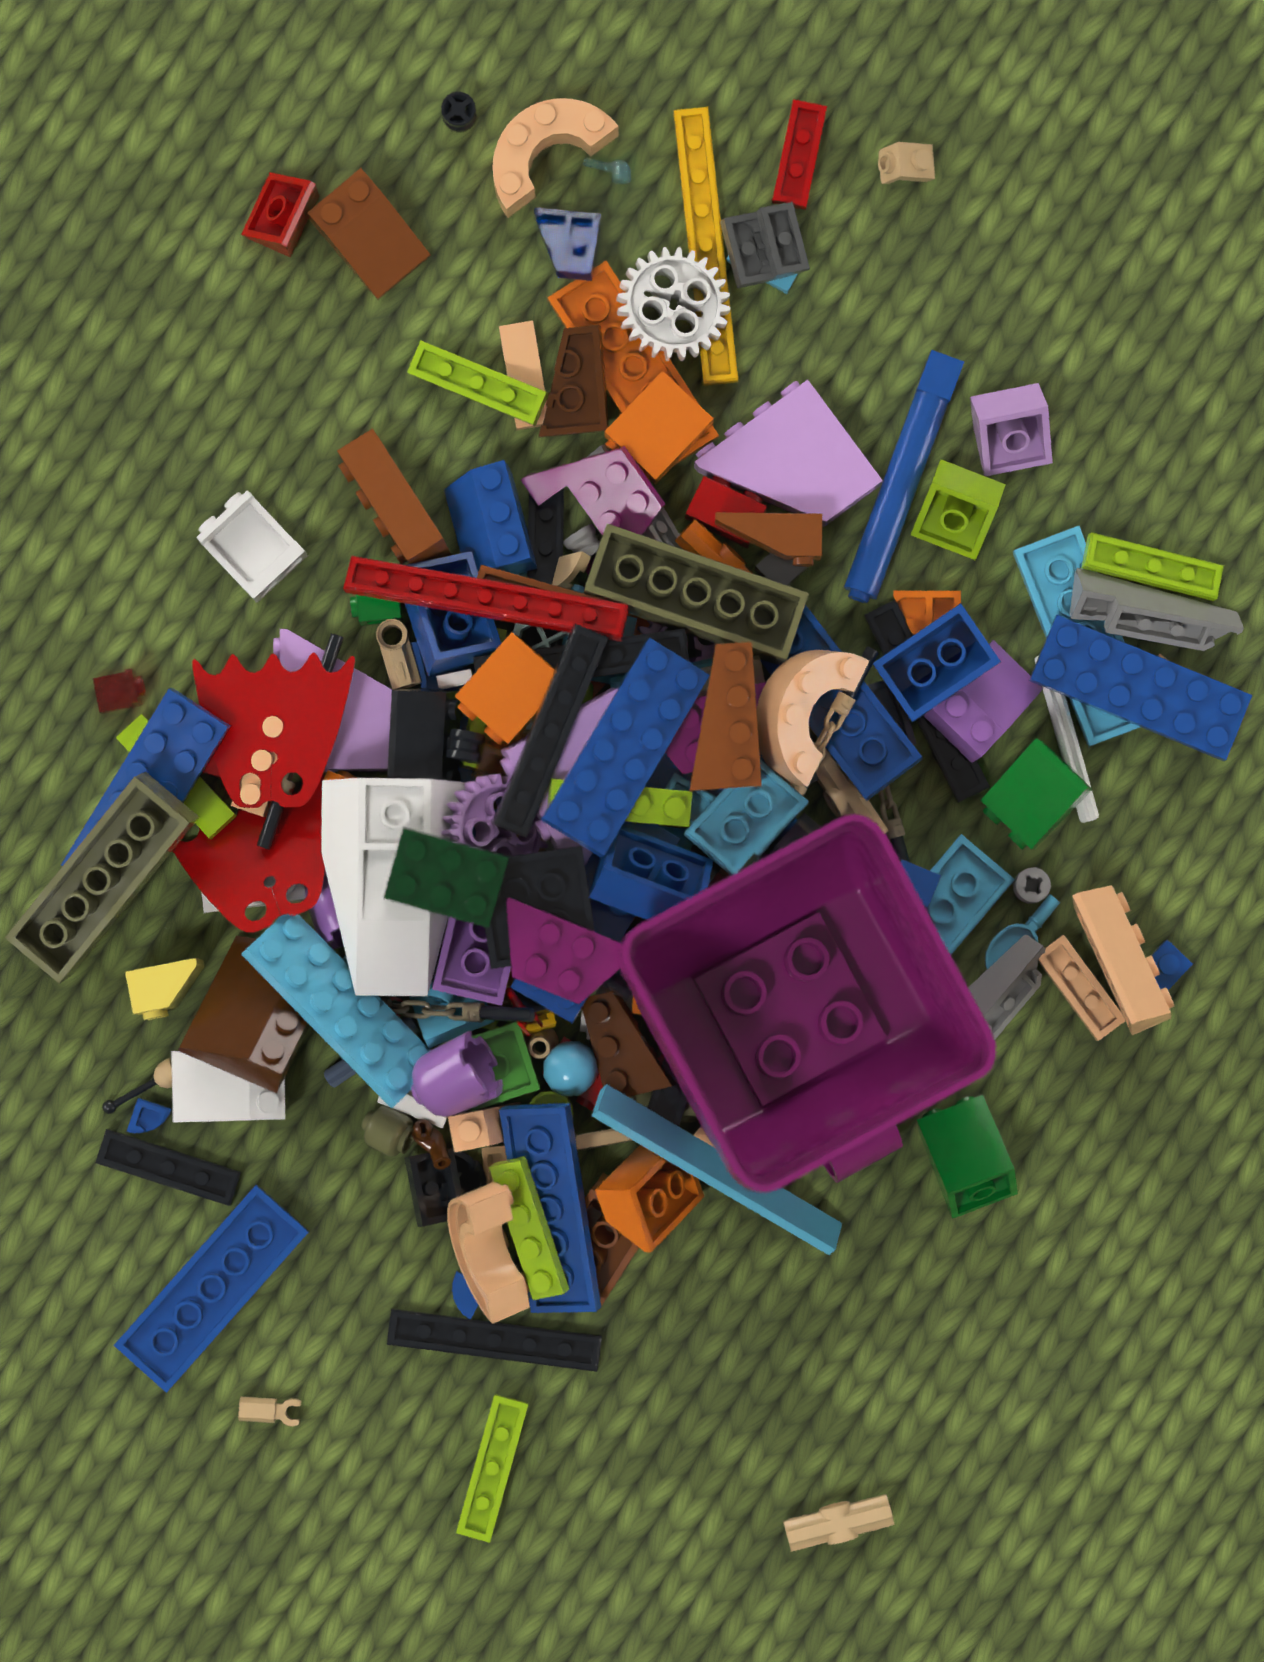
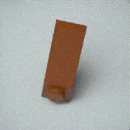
M716 512L715 525L783 560H793V566H814V561L821 560L822 514Z

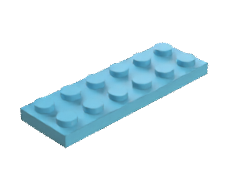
M1080 526L1013 551L1045 637L1048 635L1055 616L1059 615L1124 642L1123 636L1106 633L1104 628L1105 621L1077 620L1070 617L1074 574L1077 568L1082 567L1086 546ZM1069 698L1088 747L1140 728L1135 724Z
M289 914L280 916L241 955L392 1109L411 1090L413 1085L412 1072L416 1061L431 1050L379 996L355 995L348 964L299 914L296 916Z

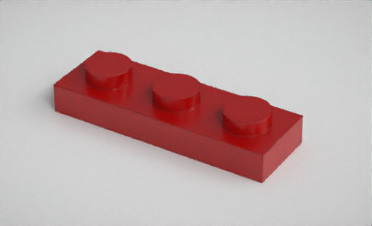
M793 99L772 199L773 204L793 202L794 208L806 210L827 106Z

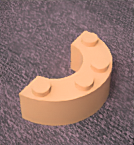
M566 98L550 99L536 103L515 116L502 132L493 157V179L496 196L506 217L509 218L535 199V188L529 178V171L533 160L543 149L554 144H571L582 148L589 156H593L619 136V126L604 111L589 103Z
M809 650L787 659L772 673L761 692L757 705L759 749L767 766L787 783L808 787L823 757V754L814 747L809 735V717L812 707L821 695L831 689L854 692L869 660L847 652Z
M496 1182L489 1183L452 1199L448 1204L447 1210L449 1234L459 1267L474 1299L492 1324L530 1308L527 1294L530 1290L523 1272L520 1273L511 1259L507 1249L509 1241L505 1231L502 1229V1224L513 1220L510 1207L514 1202L513 1196L506 1184L500 1185Z

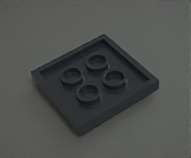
M582 845L509 856L489 928L485 927L491 969L511 966L506 903L508 897L595 932Z

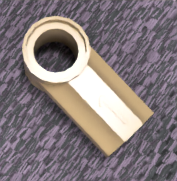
M396 619L383 621L377 628L376 639L380 646L392 690L407 689L421 684V678L410 644L409 633L405 625ZM390 628H397L402 631V639L396 645H388L383 641L384 633Z

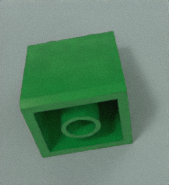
M1036 738L980 801L986 805L982 811L996 825L1002 821L1012 830L1008 837L1022 850L1026 846L1031 850H1035L1093 789L1042 740Z
M983 1095L964 1097L958 1100L954 1106L943 1110H930L922 1118L917 1119L919 1134L952 1219L1018 1194L1014 1166Z

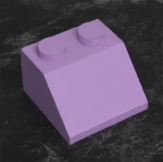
M1039 383L970 397L973 428L985 477L1053 463L1048 405Z

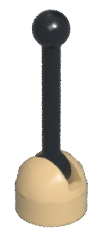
M171 1057L157 1065L153 1079L114 1101H105L102 1105L103 1111L106 1114H112L116 1111V1107L155 1085H159L162 1088H172Z

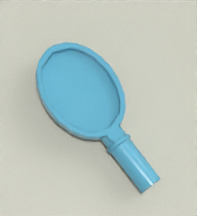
M1049 894L1033 915L1029 916L1025 924L1015 923L999 931L993 937L986 950V968L991 967L1023 935H1028L1038 942L1037 930L1042 928L1043 923L1060 902Z

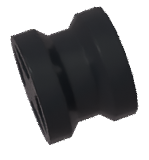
M453 92L447 95L442 102L441 113L447 128L457 133L465 132L472 128L477 118L476 107L472 97L467 93Z
M451 729L450 738L452 739V745L447 750L446 758L460 762L480 764L482 756L479 753V748L484 743L485 735L473 731Z

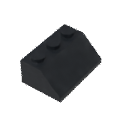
M428 688L392 690L387 778L437 779L460 782L458 761L446 758L447 750L452 745L450 731L451 729H460V720L464 714L457 707L461 703L455 697L459 691Z

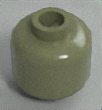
M382 1105L376 1111L370 1110L366 1114L362 1122V1129L365 1130L364 1141L369 1147L389 1157L397 1156L399 1153L405 1154L414 1142L412 1137L414 1121L410 1115Z

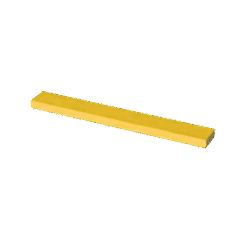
M708 107L673 110L689 253L692 250L695 251L694 261L697 263L705 257L708 258L705 266L707 270L714 267L718 268L714 279H725L726 281L719 291L729 293ZM693 288L694 301H702L704 299L703 293L699 289ZM728 299L727 301L721 304L730 307V300ZM731 309L727 315L721 316L728 322L725 328H717L721 333L719 339L713 340L709 338L711 342L709 350H705L699 345L703 386L738 382ZM695 312L696 316L702 317L701 312Z

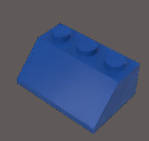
M505 460L471 469L444 489L460 553L472 552L478 572L481 565L516 575L538 569L513 474Z
M472 552L407 564L408 566L476 578L478 575ZM405 603L428 677L463 670L474 664L473 657L488 656L501 644L494 619Z
M960 603L872 664L911 721L914 722L1001 663V661Z
M622 825L605 856L600 857L594 873L589 898L631 913L637 917L650 920L708 889L713 860Z

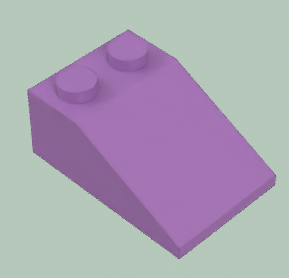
M994 640L989 645L1001 663L923 715L971 763L981 758L1043 690L1040 685L1029 681L1031 676Z
M449 917L432 990L502 1006L511 966L491 969L485 927Z

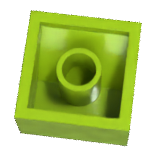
M940 459L912 529L911 536L976 560L999 507L1006 484Z

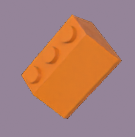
M639 1145L595 1189L605 1221L645 1253H651L705 1197L698 1178L642 1145Z

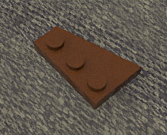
M601 326L564 328L554 368L553 383L546 402L545 417L539 432L540 438L604 432L609 427Z
M613 991L589 996L582 1010L603 1087L607 1084L622 1094L631 1097L676 1085L672 1076L666 1073L657 1059L659 1056L653 1046H649L638 1029L639 1024L624 1000Z

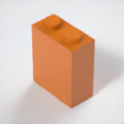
M662 371L604 431V436L608 440L605 446L609 450L625 446L648 480H651L656 485L713 425L714 418Z
M511 632L455 695L461 702L457 707L472 721L476 717L482 720L487 725L484 732L500 745L504 740L507 744H512L536 717L555 668L516 633Z

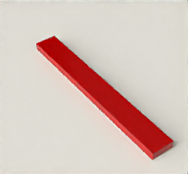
M351 556L343 587L345 593L569 633L573 624H577L608 637V640L622 642L629 612L628 604Z

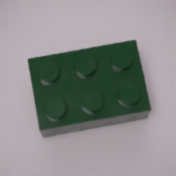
M404 827L383 898L489 928L509 856Z

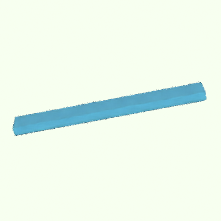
M606 1084L600 1090L592 1117L822 1252L830 1255L836 1250L842 1226L840 1221L782 1187L766 1193L745 1189L736 1183L727 1171L714 1147Z

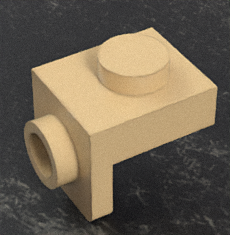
M897 142L880 149L878 168L881 183L890 184L897 180L928 182L935 179L933 145Z

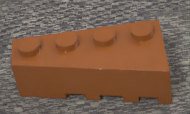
M373 428L337 450L343 461L338 465L339 469L348 483L355 480L360 490L355 492L365 510L373 508L378 516L373 519V522L383 538L390 535L395 543L390 548L400 564L403 565L406 562L407 564L452 555L444 538Z
M752 642L716 644L690 791L762 786Z

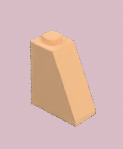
M519 1101L504 1105H521V1102ZM504 1105L449 1116L448 1121L454 1152L504 1142L499 1109Z

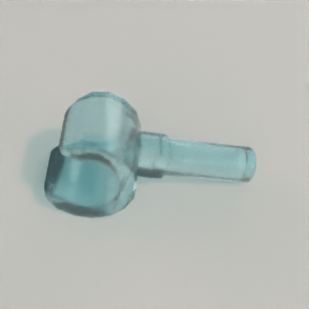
M585 157L583 166L612 172L613 183L628 184L631 182V169L625 161L616 160L611 163Z

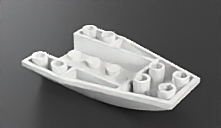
M396 778L322 780L321 853L356 996H428L448 916L384 899L383 897L403 828L408 827L450 839V837L442 835V831L450 829V824L443 820V816L453 815V811L449 809L447 804L449 802H459L455 796V791L465 790V782Z

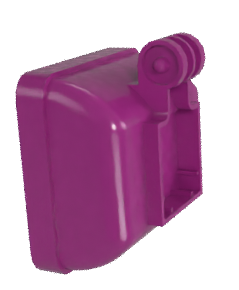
M850 814L843 816L638 925L623 937L619 947V965L622 974L634 995L644 1020L727 1171L736 1183L749 1191L766 1193L777 1190L821 1165L824 1166L831 1178L836 1183H839L901 1149L903 1143L896 1124L982 1078L992 1069L996 1059V1043L991 1029L887 836L877 823L863 815Z

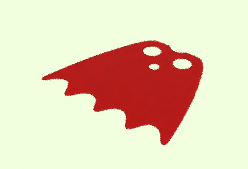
M312 653L305 664L294 672L287 671L276 654H271L264 667L255 673L247 671L234 654L229 657L223 670L217 675L207 673L196 659L192 660L199 705L231 725L213 757L223 785L231 800L237 806L242 808H258L267 801H275L282 807H301L311 799L322 778L339 731L355 665L354 656H351L341 669L332 673L325 670L316 653ZM270 716H276L283 722V731L277 737H269L263 732V722ZM258 750H266L277 754V761L265 771H258L252 766V755ZM291 772L299 774L303 780L302 789L295 795L285 793L281 785L284 776ZM247 773L256 774L261 782L260 799L253 805L245 804L240 798V780Z
M322 775L313 796L305 805L284 808L270 850L257 846L266 817L241 809L238 810L236 818L226 825L213 839H209L199 828L196 838L187 842L180 841L174 848L173 853L199 890L229 922L240 930L247 933L258 932L271 926L274 920L282 915L296 916L313 908L321 894L325 871L321 853L322 780L324 775ZM272 876L276 879L272 888L265 887L264 880L267 877ZM295 884H303L308 889L307 897L300 903H291L286 898L287 890ZM255 901L265 903L267 911L261 919L256 921L247 919L245 910L249 904Z

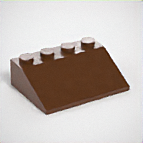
M236 935L178 1051L277 1094L310 1025L241 955L256 938Z

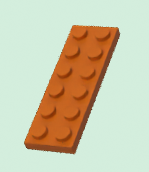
M604 261L547 297L565 328L601 326L606 392L620 413L662 371L697 402L670 359L669 361L665 360L664 351H659L656 357L653 358L651 357L652 347L649 345L644 350H639L642 342L640 338L633 341L628 340L633 330L632 328L621 329V324L627 319V316H618L617 310L625 304L616 301L619 293L627 292L619 287L621 282L607 261ZM713 425L676 464L719 438V434Z

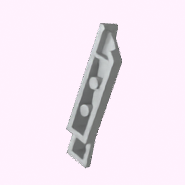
M1077 568L1075 571L1070 617L1077 620L1105 621L1104 628L1106 633L1205 651L1215 646V639L1230 632L1238 635L1244 629L1239 614L1236 611L1082 568Z
M1023 935L968 987L991 1029L994 1040L1041 986L1042 974L1037 970L1038 959L1045 953L1046 948L1028 935Z

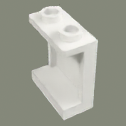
M247 490L243 495L240 492L233 495L224 505L226 510L217 519L214 516L207 519L198 529L201 533L197 536V539L252 599L258 603L308 555Z

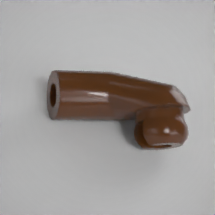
M420 1119L416 1121L413 1125L414 1132H412L415 1143L430 1153L436 1169L447 1168L451 1160L443 1135L432 1127L431 1122L428 1120Z

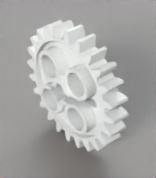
M663 247L660 258L653 251H649L648 263L638 258L635 263L638 271L628 268L626 272L627 277L631 281L622 280L619 287L627 292L619 293L616 298L617 302L625 304L618 308L617 315L627 316V319L621 324V329L632 328L633 331L628 340L633 341L640 338L642 342L639 350L642 351L649 345L652 347L651 357L653 358L656 357L659 351H664L665 360L669 361L672 353L676 352L679 360L683 361L687 350L695 358L699 354L698 345L705 350H709L711 347L709 338L718 340L721 333L717 328H725L728 322L721 316L727 315L731 307L721 303L729 299L730 293L719 291L726 281L725 279H714L718 271L717 267L710 270L705 268L708 258H703L699 263L694 261L695 251L693 250L687 258L682 257L681 247L677 248L674 256H670L668 249ZM660 275L666 276L671 281L672 286L661 288L657 286L654 278ZM691 288L699 289L703 293L704 299L702 301H693L688 296L687 290ZM648 291L652 296L647 297L644 295V292ZM671 299L678 301L675 310L669 308ZM652 307L658 311L660 318L649 320L643 315L642 309ZM696 311L701 312V313H702V317L696 316V314H695L694 312H696ZM677 320H686L690 323L692 331L689 333L680 332L676 328L675 322Z

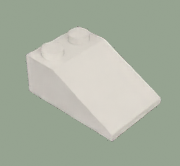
M171 1051L173 1122L285 1119L284 1080L276 1094L182 1052Z

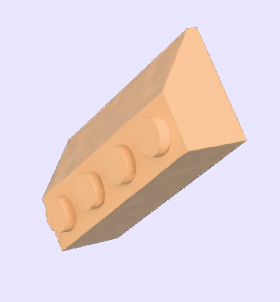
M1110 885L1072 895L1074 910L1131 1034L1135 1035L1171 1019L1170 1008L1175 1007L1166 987L1160 989L1155 977L1160 975L1152 955L1145 957L1140 947L1141 944L1145 943V940L1137 923L1131 926L1125 913L1129 912L1130 908L1123 892L1116 894L1113 886Z

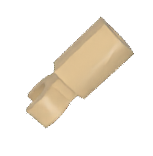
M241 1396L238 1419L239 1421L275 1423V1419H280L288 1426H296L300 1424V1419L290 1418L287 1415V1408L289 1406H301L302 1401L297 1398H290L283 1403H277V1399Z

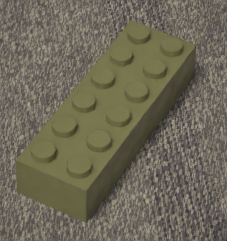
M608 523L603 532L583 591L584 594L628 604V614L675 630L685 629L686 634L715 644L752 642L753 657L759 655L760 659L779 666L788 658L809 593Z
M146 771L134 776L7 934L5 939L57 983L60 984L68 979L200 817Z

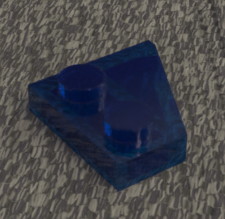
M535 207V221L557 278L592 281L602 222L601 214Z

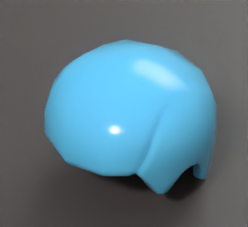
M580 1041L558 1044L549 1052L544 1061L543 1077L550 1089L561 1096L572 1097L584 1093L598 1076V1067L593 1050Z

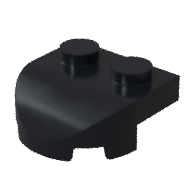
M447 1149L451 1163L447 1168L439 1170L434 1167L430 1153L404 1157L418 1227L447 1222L448 1204L452 1199L487 1185L485 1172L479 1161L474 1160L464 1151L454 1152V1149Z

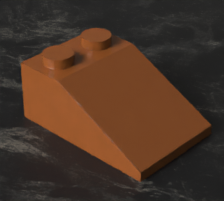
M362 168L357 170L307 212L310 222L377 300L431 256L389 200Z
M604 1172L585 1198L601 1306L639 1249L638 1246L605 1221L595 1189L608 1177Z

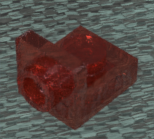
M132 668L125 669V672L93 678L99 713L104 714L143 706L141 697L146 696L142 675L136 676V671Z

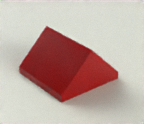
M270 172L241 235L291 258L309 219L307 212L315 206L319 197L316 184L310 180Z

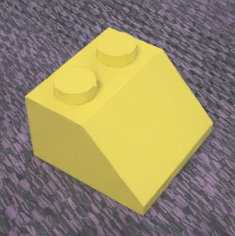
M193 958L125 972L133 1014L143 1015L144 1020L168 1017V1010L178 1007L205 967L204 961Z

